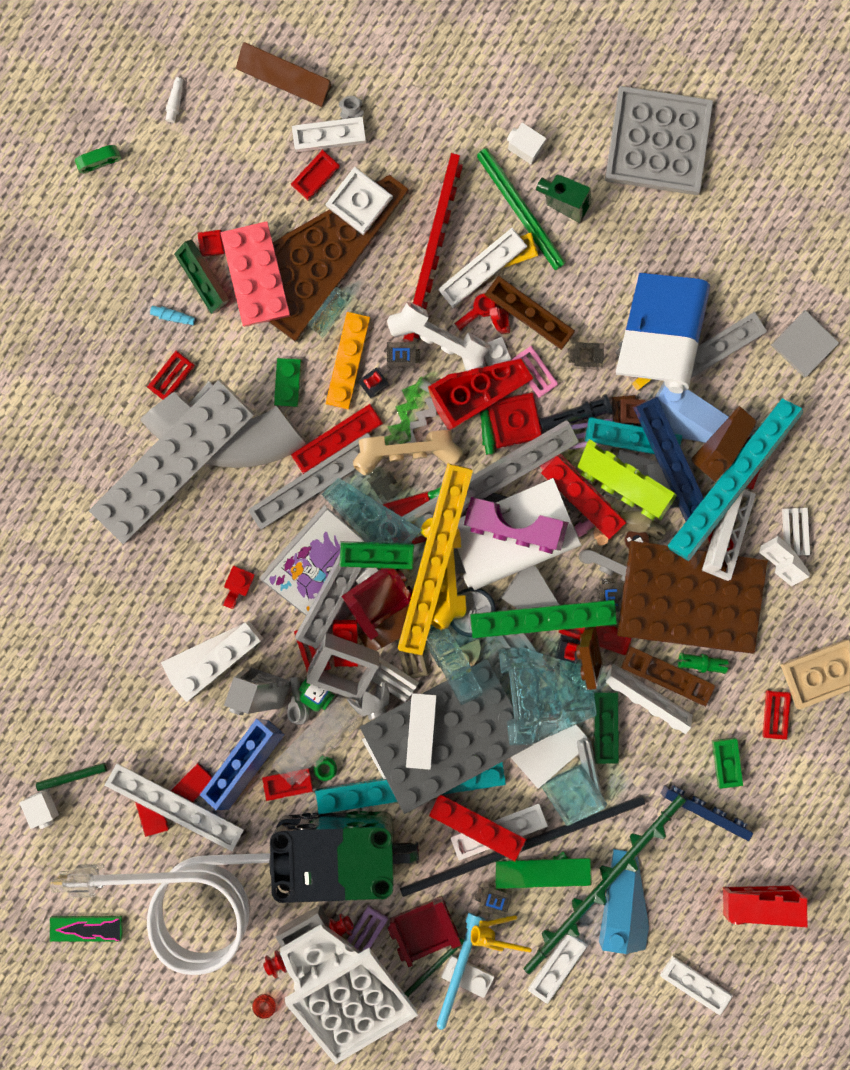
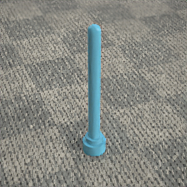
M468 913L465 921L468 930L437 1021V1027L440 1030L445 1029L472 949L471 930L474 926H479L480 921H486L485 918L475 916L472 913Z

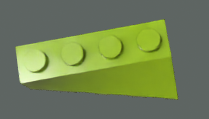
M589 439L578 464V468L583 471L581 476L592 483L595 479L602 483L600 488L611 495L614 492L622 495L621 501L633 508L635 504L643 509L641 513L649 519L654 520L657 517L662 520L677 495L649 476H644L630 464L623 463L621 459L608 450H602L592 440Z

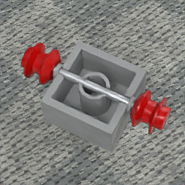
M319 905L280 927L276 939L282 948L320 924L333 930L343 938L345 933L352 936L354 925L348 915L344 916L342 913L339 914L340 920L330 919L329 922L322 907ZM275 950V957L265 956L263 966L269 976L272 975L274 978H278V971L282 970L286 973L287 970L280 951Z

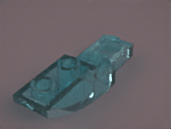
M431 625L426 645L436 664L444 673L460 705L483 695V691L471 671L469 662L449 630H440Z

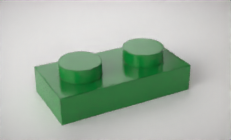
M277 358L274 406L298 407L301 359Z
M737 738L712 740L717 787L723 789L743 786Z

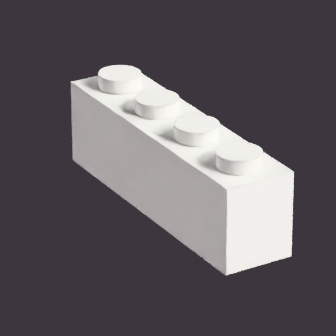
M247 621L161 662L170 683L187 702L264 638L251 622Z

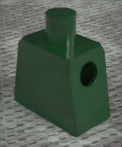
M559 174L555 176L552 182L542 177L536 187V191L545 195L547 206L578 223H581L592 203L590 187Z

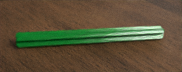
M488 148L482 149L477 154L478 160L528 233H532L533 240L552 268L558 270L563 267L565 260Z

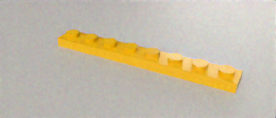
M447 464L400 637L399 651L423 655L473 473L471 468Z

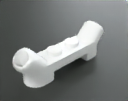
M407 302L402 312L390 315L387 319L391 335L395 338L415 332L420 335L423 341L429 344L434 342L440 345L441 349L451 355L456 353L461 356L465 371L486 367L484 356L490 346L485 341L469 332L464 340L433 325L427 321V310L416 304Z

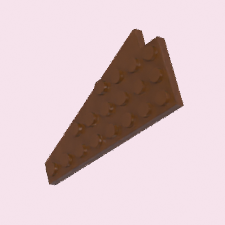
M391 175L376 182L389 192L393 198L365 235H362L329 209L273 242L290 316L269 321V323L295 343L409 192L407 187Z

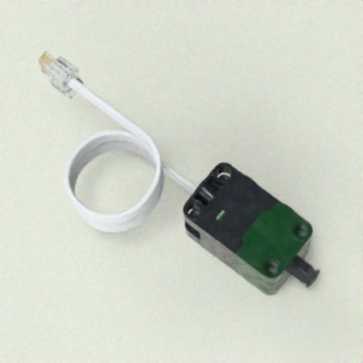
M358 811L324 814L315 812L312 815L311 813L285 815L279 820L270 838V853L196 856L182 861L170 872L105 875L104 864H80L72 871H60L55 879H51V893L68 892V898L95 897L94 892L96 889L102 888L105 885L161 883L152 897L147 916V929L151 946L159 960L168 968L182 974L201 975L222 968L234 957L249 922V902L242 884L232 873L217 865L269 863L271 893L274 900L279 903L383 900L390 897L393 893L395 864H408L416 861V864L419 863L418 841H415V844L410 842L394 843L393 818L384 811H359V813ZM179 882H199L213 886L221 891L230 901L236 915V939L227 947L208 953L189 951L177 944L169 934L163 917V898L167 885ZM278 886H280L281 890H283V891H289V892H288V893H282V892L278 889Z

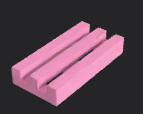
M532 346L512 359L522 358L543 387V390L540 391L533 380L527 382L538 398L558 385ZM528 353L531 354L551 382L550 385L547 386L526 355Z

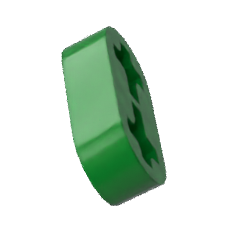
M108 145L80 155L74 161L78 172L86 174L120 161L121 155L116 145Z

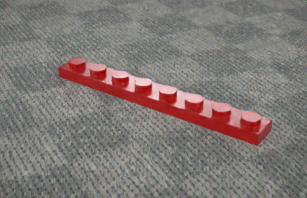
M454 153L450 154L413 299V304L425 310L428 302L424 301L426 292L431 293L434 279L430 278L432 269L437 270L440 256L436 255L437 248L443 246L446 233L442 232L443 224L449 223L451 210L448 209L449 201L455 200L457 187L453 186L455 177L460 179L463 164L459 163L460 155ZM414 332L404 335L403 339L404 342L413 344L414 338L419 339L420 335Z

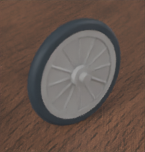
M473 587L463 589L457 593V595H465L466 613L463 618L453 619L450 623L457 633L465 637H472L470 614L496 611L495 602L490 594L480 588L474 590Z

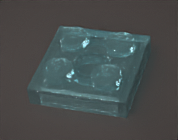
M582 764L548 780L541 786L566 826L603 810L607 806L605 799Z

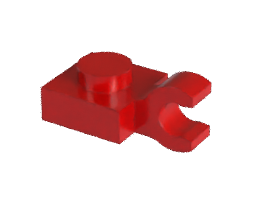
M232 566L224 588L230 591L223 606L234 609L239 594L247 596L255 574Z

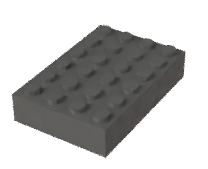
M488 659L422 693L425 695H436L431 769L406 768L411 700L360 726L404 814L533 745Z

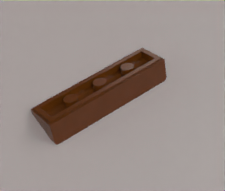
M243 42L236 70L317 106H323L331 88V81Z
M499 275L484 294L560 350L565 347L575 333L574 329Z

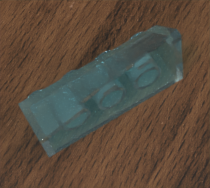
M337 478L321 494L366 542L411 544L423 531L341 478Z

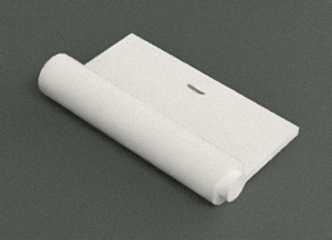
M553 478L496 503L500 504L501 513L505 521L516 529L530 526L540 515L569 522L561 551L554 550L553 554L539 551V546L535 544H530V548L515 544L516 539L508 537L507 541L492 538L494 533L485 531L484 535L470 532L471 527L464 525L466 516L460 518L458 524L461 548L457 549L466 571L463 577L468 588L472 586L474 590L582 546Z

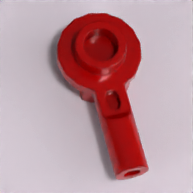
M485 293L480 294L474 300L473 309L454 324L460 331L478 316L489 317V309L496 308L497 304L486 297Z

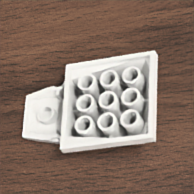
M322 924L280 948V955L289 976L294 981L295 989L294 993L285 997L286 1006L335 1064L418 1016L414 1005L370 948L360 952L340 935Z

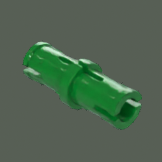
M682 652L678 657L679 660H686L678 662L679 668L697 669L702 673L711 671L726 674L728 671V667H723L729 665L728 659L708 657L707 654L698 656Z

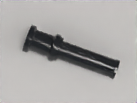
M604 394L602 398L590 402L587 400L583 401L581 406L539 418L543 433L566 420L571 424L584 419L588 421L589 418L606 413L610 415L612 414V407L607 394Z

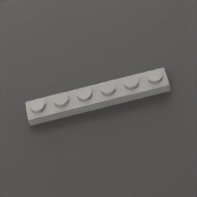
M368 433L248 509L260 530L356 470L353 460L360 453L358 440L370 438V435Z

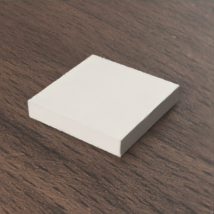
M354 167L325 205L358 232L365 235L392 200L393 196Z

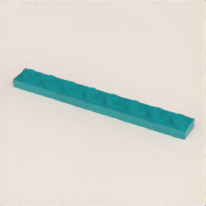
M783 398L779 401L737 455L733 464L724 472L667 545L669 550L687 561L692 558L802 416L803 408Z
M503 762L441 795L506 785ZM383 778L315 790L319 814L398 802L387 780Z

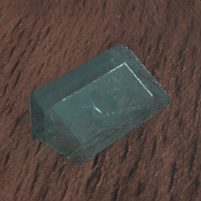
M335 287L309 321V328L323 338L351 300L341 289Z

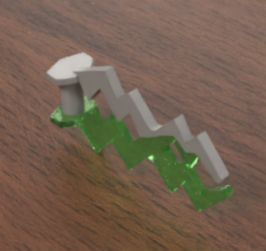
M422 376L416 384L402 389L408 403L395 406L401 423L387 426L392 435L384 437L385 445H389L388 441L400 439L398 432L401 431L406 432L408 439L399 441L400 444L417 442L413 429L427 425L425 417L436 416V409L432 398L425 399L429 409L416 412L419 421L410 422L406 411L418 409L413 398L421 397L417 390L418 387L429 393L428 386L432 384L424 380Z

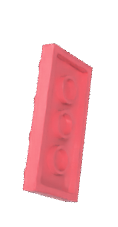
M268 222L220 232L243 326L248 327L289 317L290 312Z

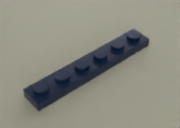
M653 397L633 408L671 491L677 495L675 500L685 521H687L704 498L658 397Z

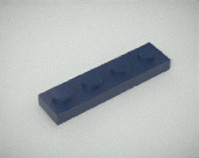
M664 785L660 793L664 798L672 802L680 794L686 799V802L681 807L750 841L753 832L747 828L749 824L737 817L733 821L726 817L728 813L714 806L712 810L706 807L707 802L699 797L693 796L691 799L684 795L685 791L675 785H672L671 788Z

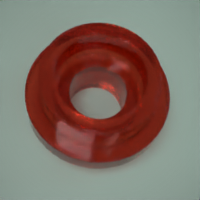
M268 994L258 995L252 1004L254 1014L261 1019L271 1017L276 1010L275 999ZM265 1002L268 1004L269 1008L262 1009L260 1007V1004Z

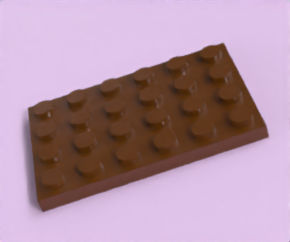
M630 541L617 636L754 654L768 560L738 556L732 578L727 581L702 570L707 551L697 550L692 558L687 561L669 550L666 545ZM724 559L720 570L726 572L727 564Z

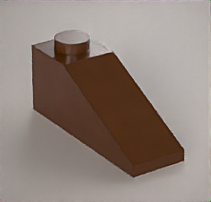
M738 406L691 458L692 462L716 482L733 464L757 421L742 407Z

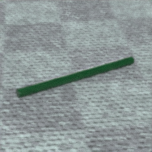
M461 937V946H462V945H463V942H464V939ZM461 946L454 949L451 947L404 992L407 998Z

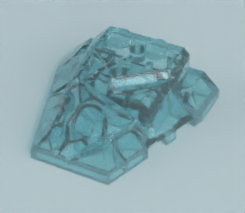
M526 648L499 649L501 673H509L514 711V719L507 721L510 746L537 743L597 715L594 691L587 690L586 681H582L581 665Z

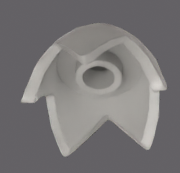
M383 682L382 687L377 684L375 696L365 691L360 702L357 700L354 702L351 698H348L347 701L361 716L368 715L369 720L387 712L385 707L389 705V688L387 683Z

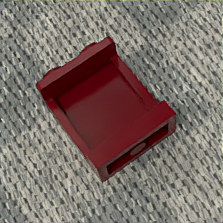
M382 568L341 596L370 640L378 636L375 630L376 626L410 604L413 590L410 586H405L404 582L407 579L400 569L395 571V569Z
M442 896L391 917L390 926L387 927L391 939H396L399 945L397 952L402 962L406 961L408 968L413 966L415 960L451 945L452 949L461 946V938Z

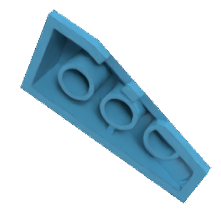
M613 849L611 868L628 851ZM638 856L635 858L638 871L624 870L607 889V903L604 906L599 944L603 951L629 954L646 949L649 923Z

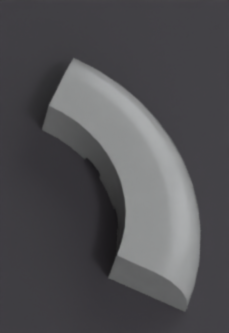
M174 391L149 410L140 421L154 436L160 439L193 405L179 392ZM276 406L260 416L251 418L205 464L229 468L264 465L291 455L307 443L281 408Z

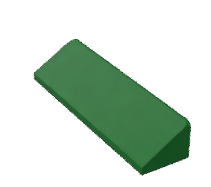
M591 858L517 860L516 862L513 860L497 861L496 888L591 886Z

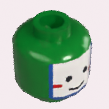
M306 678L299 688V691L302 692L300 701L315 712H319L321 709L325 711L335 695L331 691L306 683Z

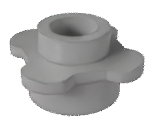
M355 96L343 98L339 102V107L342 110L340 117L342 119L362 117L364 115L361 110L362 101Z

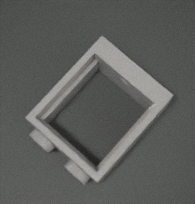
M326 633L308 667L306 683L360 702L364 692H369L373 676H377L380 672L379 652ZM331 655L367 667L359 683L323 671Z

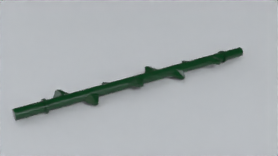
M679 794L664 811H661V815L642 836L634 833L630 835L632 847L613 868L604 865L599 868L602 881L584 901L576 898L572 900L574 912L555 933L548 930L542 931L544 945L538 948V952L524 966L523 969L527 974L530 975L544 959H547L548 954L566 935L576 938L580 935L577 922L594 903L606 905L605 891L624 870L638 871L635 858L654 837L663 840L667 837L664 825L672 820V816L686 802L683 796Z

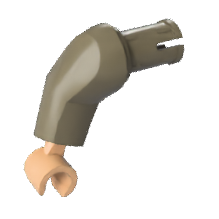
M641 510L626 511L619 514L627 521L626 524L613 536L617 537L628 531L646 532L655 540H661L663 537L657 531L665 535L666 528L643 515ZM596 527L593 534L599 546L607 544L609 539Z

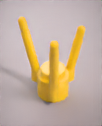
M516 915L490 921H480L479 926H474L471 930V942L474 946H482L501 952L504 948L532 952L530 947L495 940V931L489 927L516 920Z

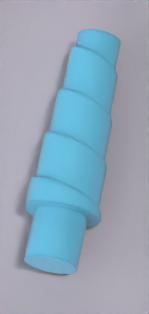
M152 305L150 315L157 316L159 319L189 325H194L195 322L193 316L185 315L168 307Z

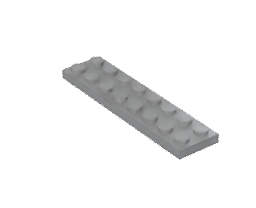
M219 379L111 487L89 512L124 544L255 413Z

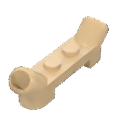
M451 430L431 431L426 435L427 441L395 445H385L384 436L370 437L358 440L360 453L353 460V465L361 474L370 475L382 459L389 458L390 462L404 460V457L413 456V459L416 460L427 458V454H434L446 465L448 463L455 465L462 457L463 450L453 442Z

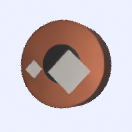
M628 531L624 537V543L629 549L630 541L649 543V537L646 532Z

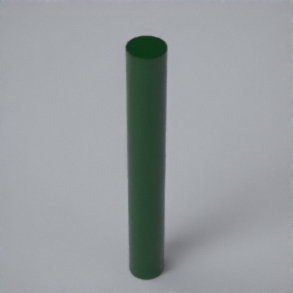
M105 763L46 779L36 782V789L39 792L107 772Z

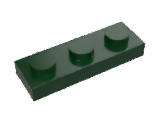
M187 240L174 255L210 313H216L229 301V298L193 240Z
M593 691L595 764H619L617 691Z

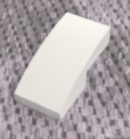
M779 536L761 545L759 553L776 565L775 573L790 586L809 578L810 573L802 560Z

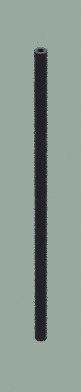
M641 795L526 840L521 852L645 805L643 796ZM495 851L400 888L402 896L405 897L507 857Z

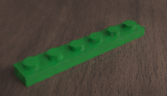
M614 600L470 614L472 638L617 624Z

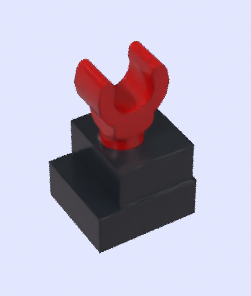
M377 367L358 381L370 399L390 386Z
M560 635L554 657L576 664L578 659L576 648L577 645H580V640Z

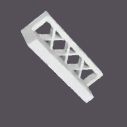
M744 489L716 525L703 565V571L727 581L731 580L755 499V493ZM742 496L747 498L745 507L739 509ZM737 516L740 525L739 528L733 530V526ZM731 537L734 543L733 549L726 551ZM724 559L727 564L726 572L720 570Z

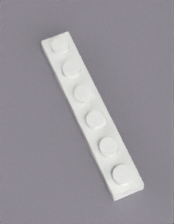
M118 763L105 783L106 787L230 851H233L244 831L243 828Z

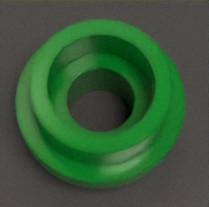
M321 757L315 762L314 774L318 779L328 781L335 777L337 764L332 758ZM324 764L330 767V771L327 773L321 770V766Z

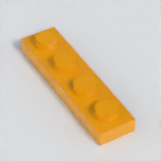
M351 312L346 313L326 405L349 410L370 317Z

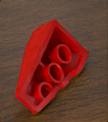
M520 358L491 366L448 374L428 386V390L438 415L446 428L451 430L531 381L533 377Z

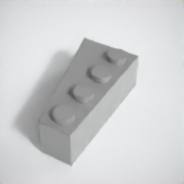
M247 666L234 676L224 706L229 707V711L237 715L283 708L291 681Z

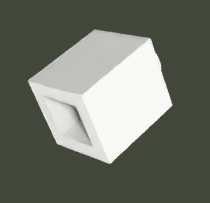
M521 123L518 129L515 127L512 129L507 138V141H509L508 150L529 164H532L544 146L546 138L524 123Z
M48 789L19 802L30 829L37 826L40 829L48 827L54 823L53 819L59 815Z

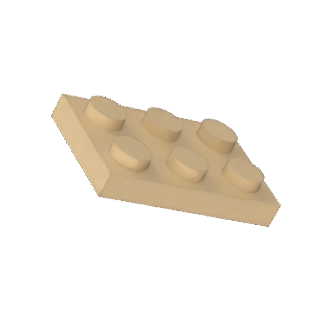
M842 640L780 664L797 709H803L850 691L849 640Z

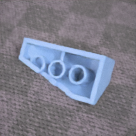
M663 382L655 396L658 397L674 434L683 435V439L706 443L728 419L727 415L690 390L679 394L669 391Z

